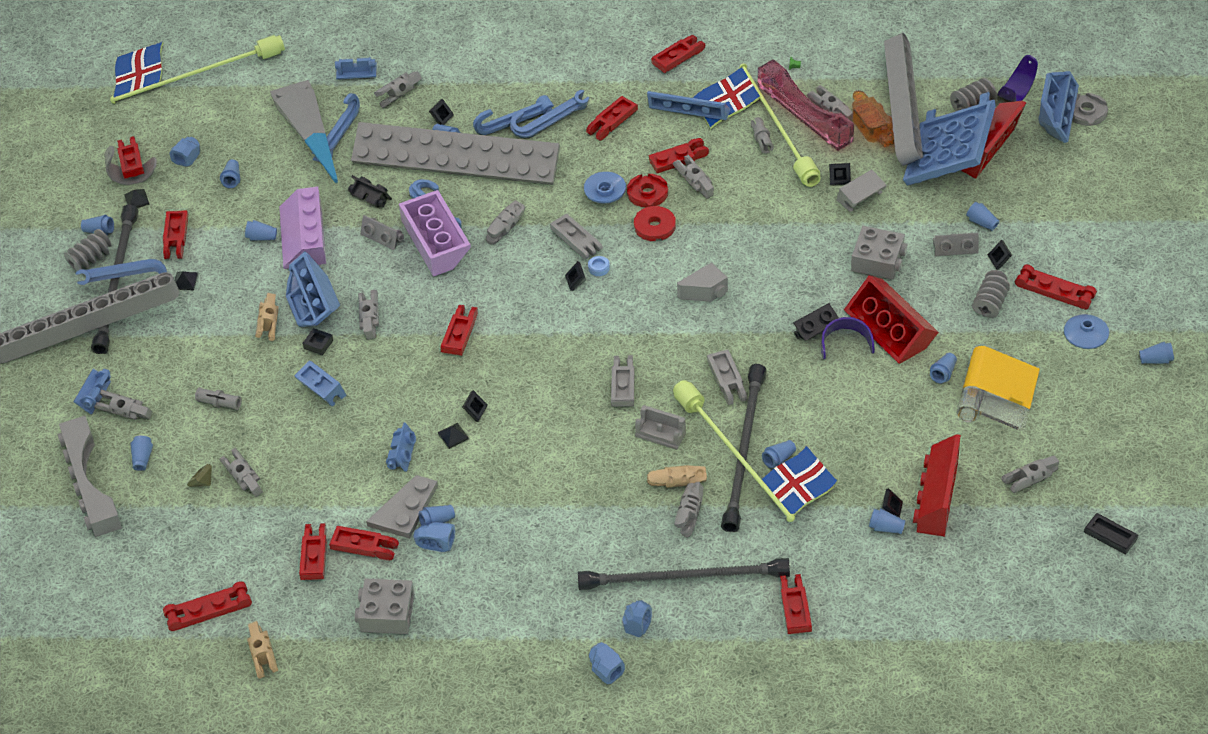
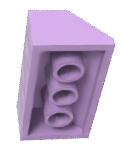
M319 188L297 189L279 206L284 269H289V265L305 251L318 265L326 264L322 204Z
M436 190L399 203L401 221L433 277L453 270L471 248V244L440 192Z

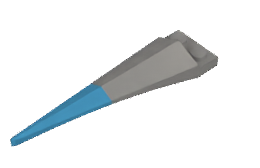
M309 80L270 91L277 110L305 141L333 181L338 183L315 92Z

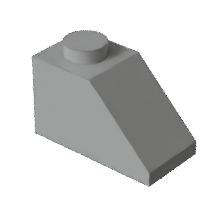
M713 263L704 266L677 282V296L681 300L711 302L728 292V277Z

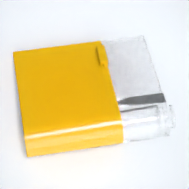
M975 347L956 411L957 416L965 422L976 421L980 415H983L1024 432L1040 369L989 347Z

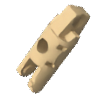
M267 293L264 303L260 302L255 334L257 338L261 337L263 331H269L268 340H275L279 306L275 305L276 294Z
M705 466L664 467V469L653 470L647 474V484L651 486H666V488L687 486L689 483H702L707 480Z
M257 621L248 624L251 637L247 638L257 677L260 679L265 677L262 665L268 664L273 673L278 671L267 630L262 631Z

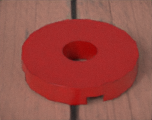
M648 174V176L637 175L627 185L629 201L639 207L658 206L668 197L669 189L666 180L656 174ZM646 188L652 189L650 192H644L643 190Z
M649 206L643 208L634 217L635 232L639 237L647 241H656V239L660 238L661 240L667 239L676 229V218L673 212L665 207ZM651 222L660 223L656 226L650 225Z

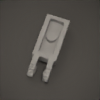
M729 350L707 355L708 364L720 391L724 394L727 404H733L734 399L730 391L732 389H737L741 402L746 401L747 396L743 387V381Z
M628 355L627 366H620L619 356H614L611 407L634 406L635 370L633 355Z

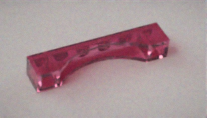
M772 59L758 67V87L837 151L854 142V123L842 113L828 112L810 101L797 87L787 69L777 61Z

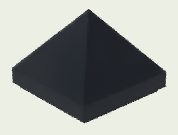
M440 99L429 110V113L440 125H444L454 115L443 99Z
M850 163L829 164L830 185H842L851 182Z
M136 189L124 194L127 205H134L137 208L150 205L145 189Z
M1000 240L987 255L996 270H999L1012 256V253L1005 242Z
M577 261L565 275L570 291H574L586 281L581 263Z
M176 272L175 282L178 289L194 290L198 272Z
M472 390L462 408L478 422L488 405Z
M458 423L438 432V435L449 449L469 439Z
M888 488L885 491L881 509L900 518L903 501Z

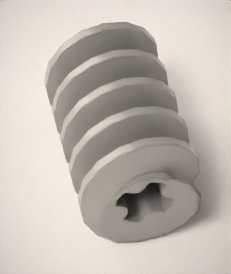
M981 78L972 84L960 88L958 91H953L950 95V102L953 109L959 111L978 105L980 95L983 93H990V101L997 100V92L991 81Z
M100 229L94 231V234H89L87 239L84 238L80 243H76L74 248H69L67 253L64 252V257L76 271L82 269L81 265L88 269V261L95 264L94 256L102 259L101 251L108 255V247H112V244L107 235Z
M991 270L986 273L972 304V308L976 313L988 318L997 317L1007 292L1010 290L1006 274L999 270Z

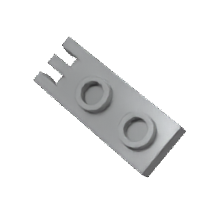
M567 213L550 223V229L584 259H587L589 254H595L596 250L600 251L603 249L602 244Z

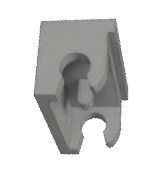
M871 169L839 188L836 201L851 212L858 203L877 193L880 195L883 193L882 190L886 189L887 185Z
M643 405L640 411L641 418L636 419L635 437L677 450L686 434L685 418Z

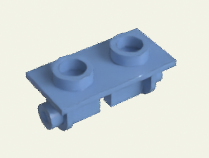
M371 57L358 58L357 63H353V59H339V61H335V69H337L336 79L376 77L377 62L375 59H371Z
M93 368L73 402L92 415L96 402H99L102 398L100 395L101 389L106 391L111 382L110 371L103 369L98 372Z
M405 422L402 428H398L393 433L390 446L393 450H389L386 464L389 469H396V467L401 466L407 472L416 442V435Z

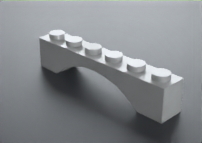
M86 416L60 423L59 426L62 433L57 435L61 447L66 446L67 448L63 450L66 463L71 462L72 464L68 466L71 479L77 480V482L73 483L76 495H82V499L78 501L82 513L87 512L88 516L84 517L87 530L92 529L94 536L97 537L122 529L113 499L96 489L86 476L87 462L95 446Z

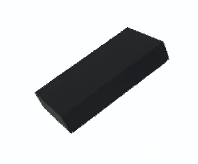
M1098 513L1094 515L1084 528V533L1125 555L1138 539V534Z

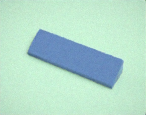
M651 91L647 92L649 108L721 120H727L730 113V108L726 103Z

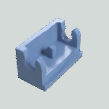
M310 360L294 375L297 380L331 406L335 405L333 399L336 395L341 399L346 396L341 384Z

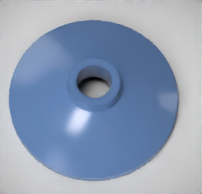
M613 172L595 173L584 184L585 195L597 203L614 202L620 199L626 191L624 179Z
M1082 314L1074 316L1066 322L1064 335L1076 347L1093 349L1100 347L1107 341L1109 328L1102 319L1093 315Z

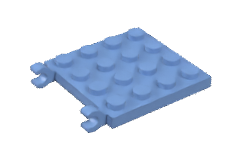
M989 92L980 95L978 105L936 117V109L927 111L926 121L920 123L923 158L907 165L903 178L907 186L980 164L996 107L995 100H989Z

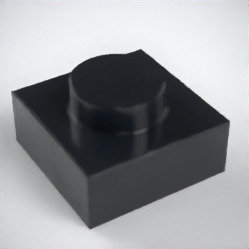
M313 328L303 341V348L323 356L333 342V335Z

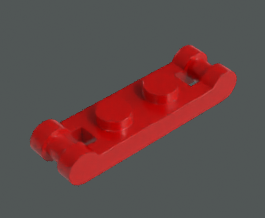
M1028 264L1023 265L1020 271L1021 274L1014 281L1017 287L1084 310L1090 307L1091 299H1094L1097 294V290L1093 286H1082L1037 271Z
M239 581L230 588L177 605H166L163 608L165 618H168V629L176 631L251 606L252 600L250 595L247 594L246 583Z

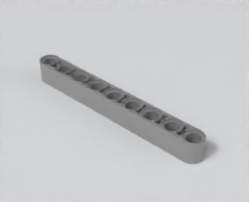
M900 33L885 40L884 46L895 152L900 164L905 166L923 158L911 47L907 36L904 33Z
M164 272L0 333V363L9 362L170 302L179 295L177 284L171 273Z

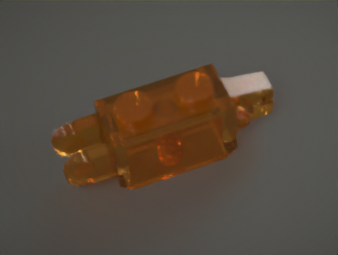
M861 90L854 91L852 121L866 140L873 143L879 141L884 147L895 144L892 118L885 113L882 104L878 103L873 96L868 98Z

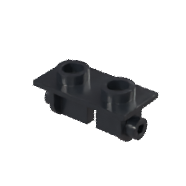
M351 176L355 182L348 187L350 195L364 200L368 194L365 201L377 208L385 206L386 198L392 200L384 186L380 184L374 186L370 180L363 176L360 178Z
M827 303L793 322L796 327L794 335L797 339L802 338L804 341H807L823 332L830 322L839 317L830 303Z

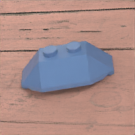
M1070 71L1046 74L1040 115L1038 117L1040 125L1045 128L1047 133L1063 143L1069 140L1079 88Z
M306 251L303 252L289 265L290 274L287 281L286 298L299 327L317 326L340 306V303L326 273Z

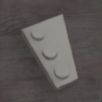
M416 475L366 521L367 526L410 539L419 522L418 513L428 506L438 487L437 481Z

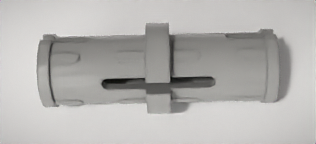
M756 117L754 118L756 125L751 120L754 139L759 143L762 153H770L768 146L771 151L774 149L770 140V132L765 127L763 119Z
M199 387L195 393L196 401L209 403L217 408L223 406L239 410L242 403L240 396L225 394L222 390L212 391Z

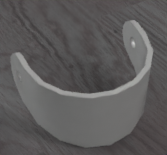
M109 146L104 153L107 175L112 181L119 184L132 185L142 183L152 175L156 168L157 160L155 157H152L143 164L145 174L124 179L121 167L111 163L114 155V146Z

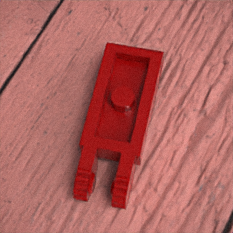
M690 35L651 58V63L663 73H666L690 57L702 52L706 45L703 41L697 42L695 35Z
M624 96L619 97L595 117L588 125L586 133L593 135L598 131L596 139L602 141L608 136L609 132H612L638 110V104Z
M130 137L131 145L127 146L124 145L122 139L117 140L119 147L117 150L124 179L145 174L135 137Z
M694 138L688 144L684 143L649 155V161L656 173H661L675 168L673 162L680 160L685 165L684 158L687 155L695 161L706 157L710 151L708 147L703 146V139Z
M188 210L166 211L163 233L164 259L170 258L171 246H177L176 256L178 259L183 258L189 217Z
M458 305L441 343L442 353L463 355L477 318V307H471L467 317L464 316L465 305Z
M320 523L319 536H312L313 528L311 524H305L301 546L300 580L324 579L327 547L326 523Z
M336 526L329 546L331 550L370 557L376 556L379 559L390 561L394 558L395 553L388 548H398L399 542L397 539L381 535V533Z
M795 574V588H788L786 576H780L781 599L787 634L812 632L806 590L802 584L801 574Z

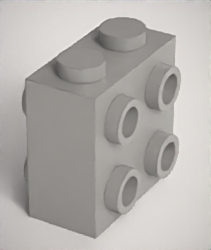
M862 226L851 258V271L894 279L896 271L900 272L901 256H905L908 244L904 243L905 234Z
M365 579L363 588H359L358 593L360 607L355 609V622L359 623L360 632L408 634L415 597L413 582L411 580Z

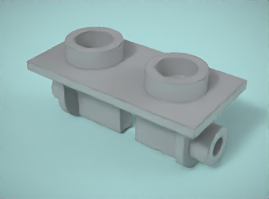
M363 215L361 235L392 250H395L397 241L401 242L404 239V234H402L401 230H395L378 222L376 218H369Z
M979 233L935 235V238H933L935 256L979 253Z

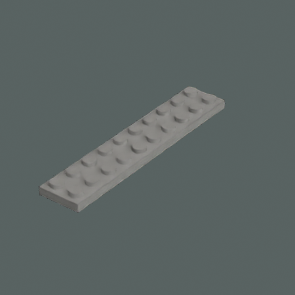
M358 122L351 161L358 164L554 185L560 144Z

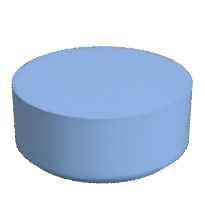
M603 256L591 258L588 262L589 272L594 276L606 275L610 270L609 260Z

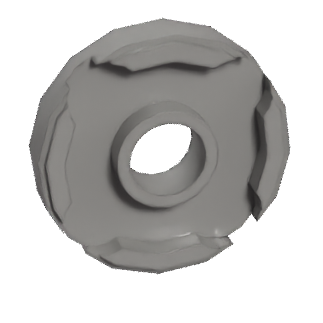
M1086 93V95L1077 94L1072 121L1083 126H1092L1103 122L1108 114L1106 101L1092 93ZM1088 107L1092 110H1084L1082 108Z

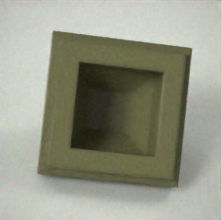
M206 464L200 468L187 485L189 487L210 486L212 466Z

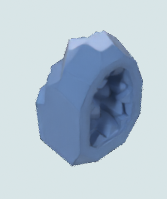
M193 137L182 138L170 150L171 161L185 167L192 165L200 154V144L197 139Z
M433 522L429 525L421 526L414 532L415 543L423 549L439 552L450 551L455 539V525Z
M639 600L626 606L622 618L625 633L636 637H641L646 633L652 619V608L649 604Z
M602 642L591 648L589 658L592 663V671L604 683L612 684L622 676L625 664L613 649Z

